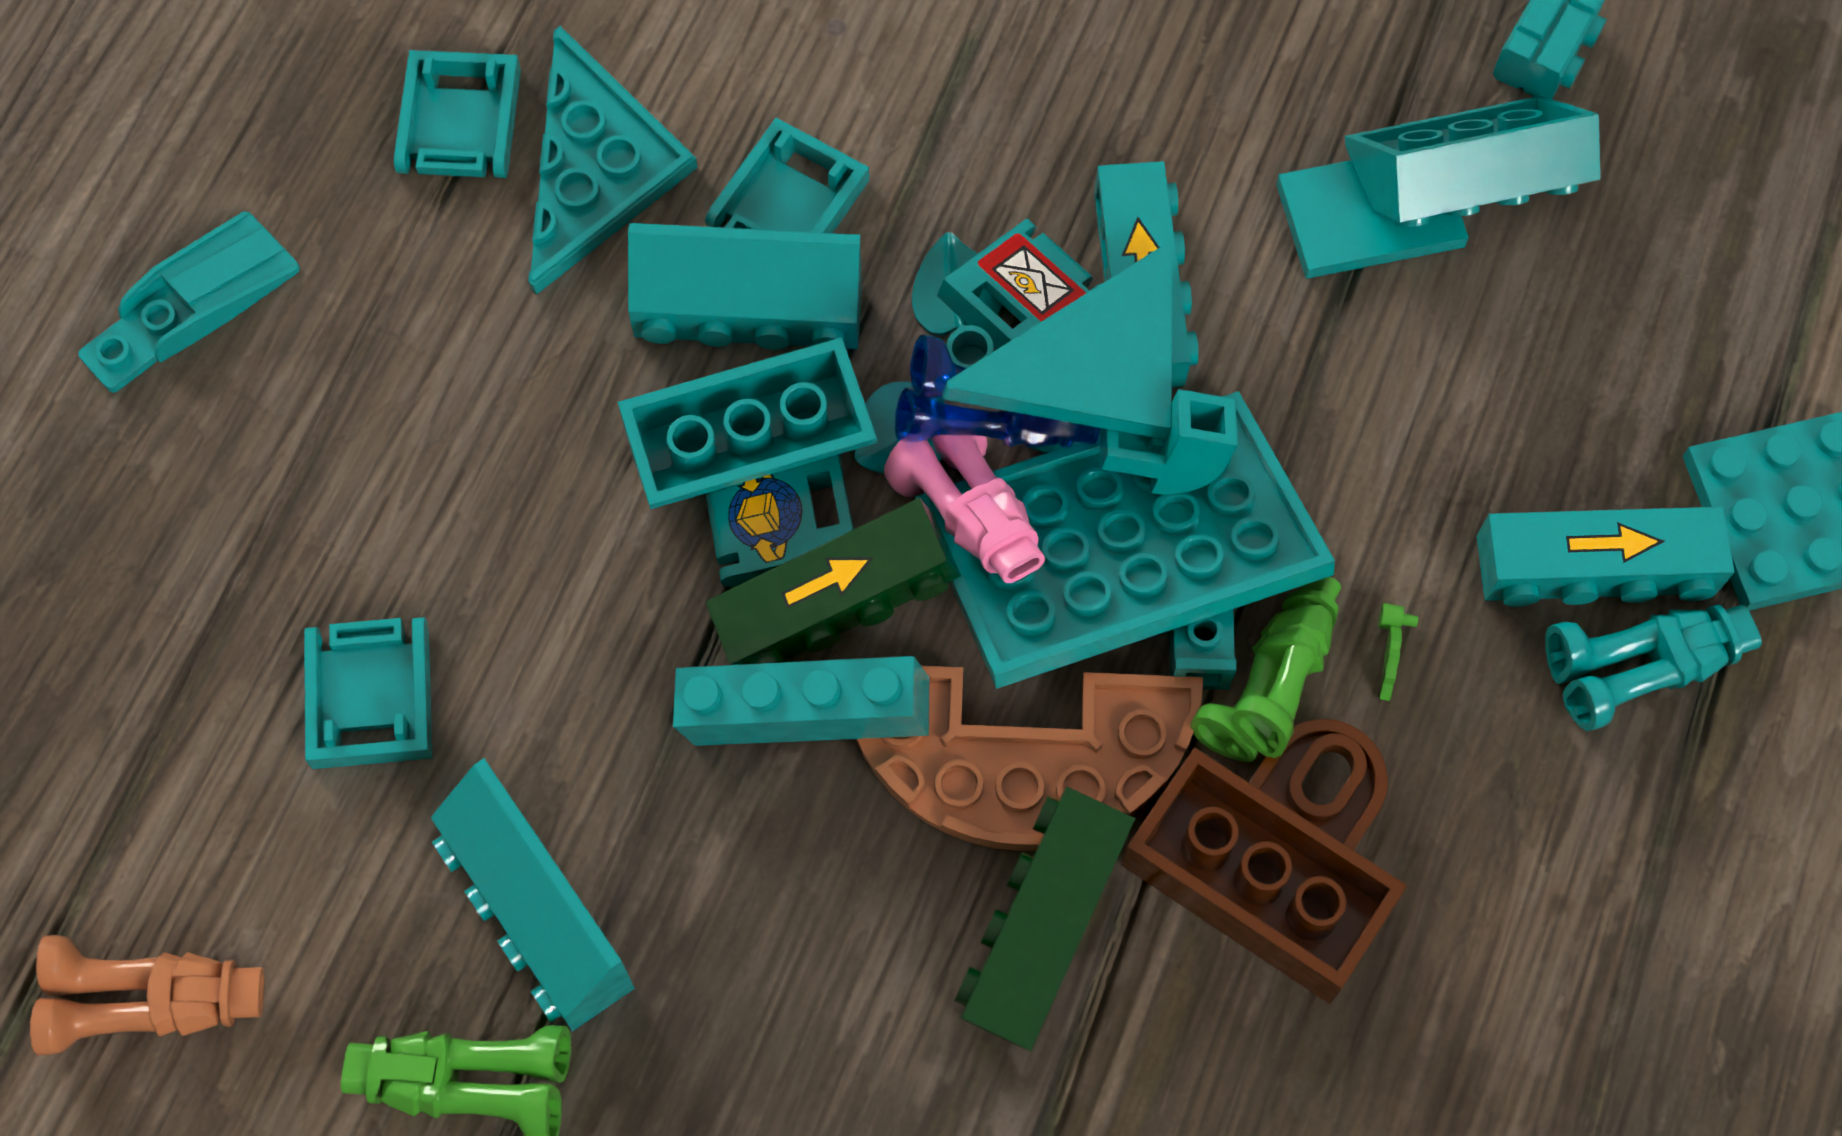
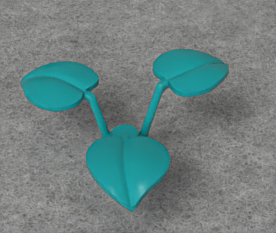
M946 232L929 250L919 267L912 290L913 312L918 323L926 332L932 335H945L954 331L948 338L946 345L949 370L944 373L942 385L937 396L932 401H930L927 392L921 386L906 381L888 383L880 387L868 398L865 405L877 436V443L856 449L854 457L861 467L877 473L884 474V465L890 452L910 432L919 431L923 434L933 448L939 462L942 460L934 449L930 429L932 423L937 418L945 416L939 409L946 402L943 399V391L947 381L994 352L993 341L984 329L968 325L937 297L943 279L978 254L951 232ZM983 288L979 299L998 315L1003 305ZM1016 412L1014 415L1016 429L1024 442L1034 450L1045 454L1100 436V428Z

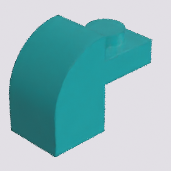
M1178 389L1171 403V430L1165 439L1100 428L1101 469L1151 478V493L1154 494L1185 493L1210 484L1223 473L1238 446L1235 399Z

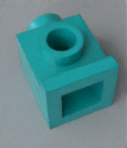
M1233 609L1169 631L1170 676L1203 677V689H1230L1236 673ZM1194 633L1214 634V638L1209 641H1203L1198 639Z

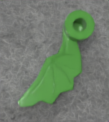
M1382 603L1378 620V628L1388 629L1379 699L1390 701L1400 659L1402 643L1401 626L1417 627L1418 616L1404 614V606Z

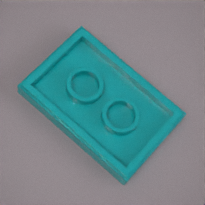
M1351 160L1278 174L1276 181L1277 190L1305 279L1465 248L1469 240L1462 216H1451L1442 213L1429 216L1430 222L1425 225L1401 227L1396 225L1395 220L1375 212Z

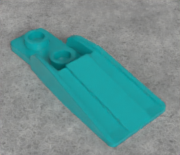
M241 212L149 270L121 299L118 307L121 319L82 347L78 352V356L109 392H117L157 361L163 362L235 318L300 271V266L251 213Z

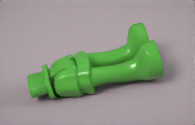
M1327 577L1303 585L1300 590L1286 596L1282 604L1283 611L1276 613L1271 618L1266 627L1261 631L1262 637L1252 648L1255 658L1247 685L1240 699L1233 707L1207 703L1197 710L1191 722V729L1194 730L1193 734L1199 742L1218 754L1244 762H1252L1258 752L1271 758L1282 755L1294 733L1293 722L1305 678L1309 674L1323 670V656L1328 654L1331 646L1332 631L1339 612L1335 600L1341 590V585L1336 579Z
M544 1026L528 1038L509 1041H472L452 1038L451 1033L432 1037L428 1031L393 1038L391 1042L387 1037L378 1036L374 1044L349 1043L341 1076V1092L366 1095L367 1102L370 1104H380L383 1102L394 1109L414 1117L420 1112L437 1119L443 1114L486 1115L514 1121L518 1124L524 1136H559L562 1098L560 1091L555 1085L540 1083L518 1085L459 1082L458 1079L459 1070L514 1073L546 1082L562 1083L567 1076L570 1063V1030L568 1026Z

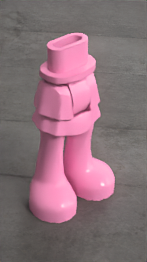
M948 414L937 418L932 423L930 429L936 453L948 467L957 469L970 486L971 490L964 494L953 483L923 434L919 431L910 432L898 442L890 452L884 465V476L894 491L905 497H915L925 492L943 517L946 532L955 537V544L978 558L985 570L989 573H998L1005 583H1013L1036 571L1043 565L1045 556L1037 547L1038 535L1029 523L1024 503L1015 497L1014 490L1002 478L995 476L983 457L986 453L987 438L984 430L975 418L964 414Z

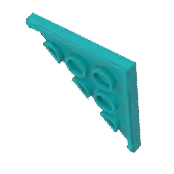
M561 26L557 27L553 34L554 49L548 82L545 134H543L539 170L540 185L532 237L533 253L531 271H529L528 276L530 289L536 295L698 168L697 158Z
M1164 244L947 381L943 391V399L1165 439L1171 430L1173 246Z

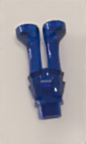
M923 334L916 340L910 363V378L913 389L904 388L898 399L895 412V433L899 441L921 442L937 435H964L999 439L1008 447L1019 444L1023 448L1053 446L1059 443L1061 448H1070L1074 442L1096 444L1100 435V428L1005 410L991 411L960 407L938 401L935 398H943V391L947 381L967 368L956 365L952 361L947 345L938 337Z

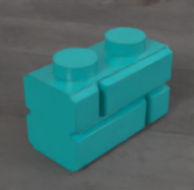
M1530 0L1501 50L1492 73L1494 78L1516 89L1521 87L1524 93L1533 97L1543 96L1553 99L1560 85L1570 89L1585 61L1584 58L1577 56L1580 48L1584 45L1592 49L1607 22L1606 18L1599 15L1605 0Z

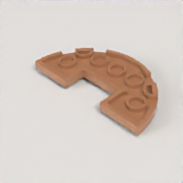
M922 666L930 677L929 736L856 739L868 765L889 793L907 810L927 824L969 843L995 849L1035 851L1043 834L1032 828L1047 796L1059 800L1063 790L1069 787L1127 815L1134 816L1164 788L1177 770L1194 730L1191 729V722L1201 706L1203 677L1083 672L1081 729L961 725L963 667Z

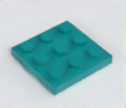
M1842 412L1688 447L1682 457L1701 506L1724 507L1735 572L1730 577L1740 605H1745L1750 611L1842 589Z

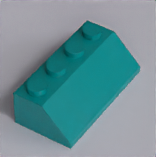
M1543 96L1345 136V147L1373 210L1395 220L1396 225L1401 227L1425 225L1430 222L1429 216L1442 213L1451 216L1476 214L1480 211V205L1493 202L1499 205L1523 204L1529 201L1530 194L1544 191L1547 194L1553 195L1570 194L1578 191V184L1600 180L1599 114Z
M629 223L628 313L634 337L644 338L649 342L657 344L670 343L675 339L697 340L705 345L714 347L727 346L731 342L754 343L762 348L771 350L783 349L788 345L813 346L842 337L845 348L858 349L862 300L860 235Z
M842 337L617 402L628 444L650 510L877 443V436Z
M485 758L474 764L431 816L432 821L441 833V836L433 840L432 844L451 872L463 866L473 881L474 885L464 890L483 921H487L494 915L497 917L507 933L497 942L516 971L519 972L528 965L540 982V985L530 992L549 1021L552 1023L562 1016L570 1029L574 1031L634 990L635 987L623 962Z

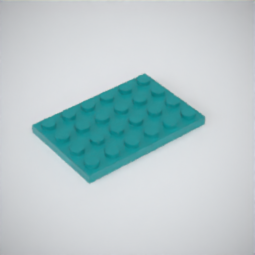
M1239 391L1222 396L1235 399L1238 446L1223 473L1210 484L1197 490L1179 494L1151 493V478L1101 469V436L992 471L997 478H1002L1014 490L1015 497L1024 503L1029 523L1038 535L1037 547L1045 556V561L1039 569L1013 583H1005L998 573H989L982 566L978 558L955 544V537L946 532L943 517L926 493L915 496V500L920 498L935 514L959 569L961 577L950 581L949 584L996 689L1334 575L1335 559ZM966 480L954 483L962 494L971 490Z

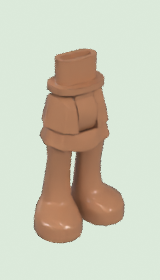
M45 935L38 946L36 960L37 979L42 992L47 996L64 997L93 992L147 990V1001L78 1003L58 998H40L36 1000L33 1006L30 1020L31 1044L36 1055L62 1053L78 1039L89 1036L131 1031L156 1032L159 1037L178 1031L181 1036H185L217 1026L220 1021L224 1027H232L235 1018L262 1016L265 985L263 967L237 968L235 960H225L222 964L211 958L189 952L182 957L164 952L155 958L99 960L83 956L72 939L61 935Z

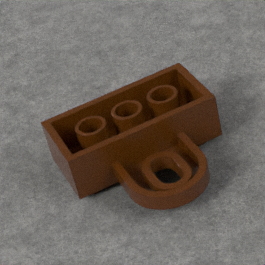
M1314 719L1295 725L1294 733L1282 755L1276 758L1265 757L1249 782L1194 747L1128 843L1121 866L1329 1004L1341 991L1407 887L1406 884L1354 851L1384 803L1388 787V774L1380 751L1367 735L1352 725L1332 719ZM1329 752L1338 753L1350 765L1349 778L1336 798L1330 803L1320 805L1309 801L1302 791V781L1321 755Z

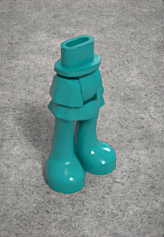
M1719 604L1709 606L1706 610L1670 609L1668 615L1652 614L1646 622L1600 637L1588 638L1582 628L1573 622L1553 624L1547 628L1545 634V650L1552 678L1557 684L1571 681L1563 692L1564 705L1576 724L1587 732L1602 728L1611 723L1615 707L1626 701L1667 687L1669 689L1683 688L1691 681L1701 683L1724 666L1737 664L1741 660L1742 653L1758 649L1762 645L1760 633L1745 605L1724 609ZM1646 653L1649 654L1652 661L1640 667L1607 677H1582L1594 670Z

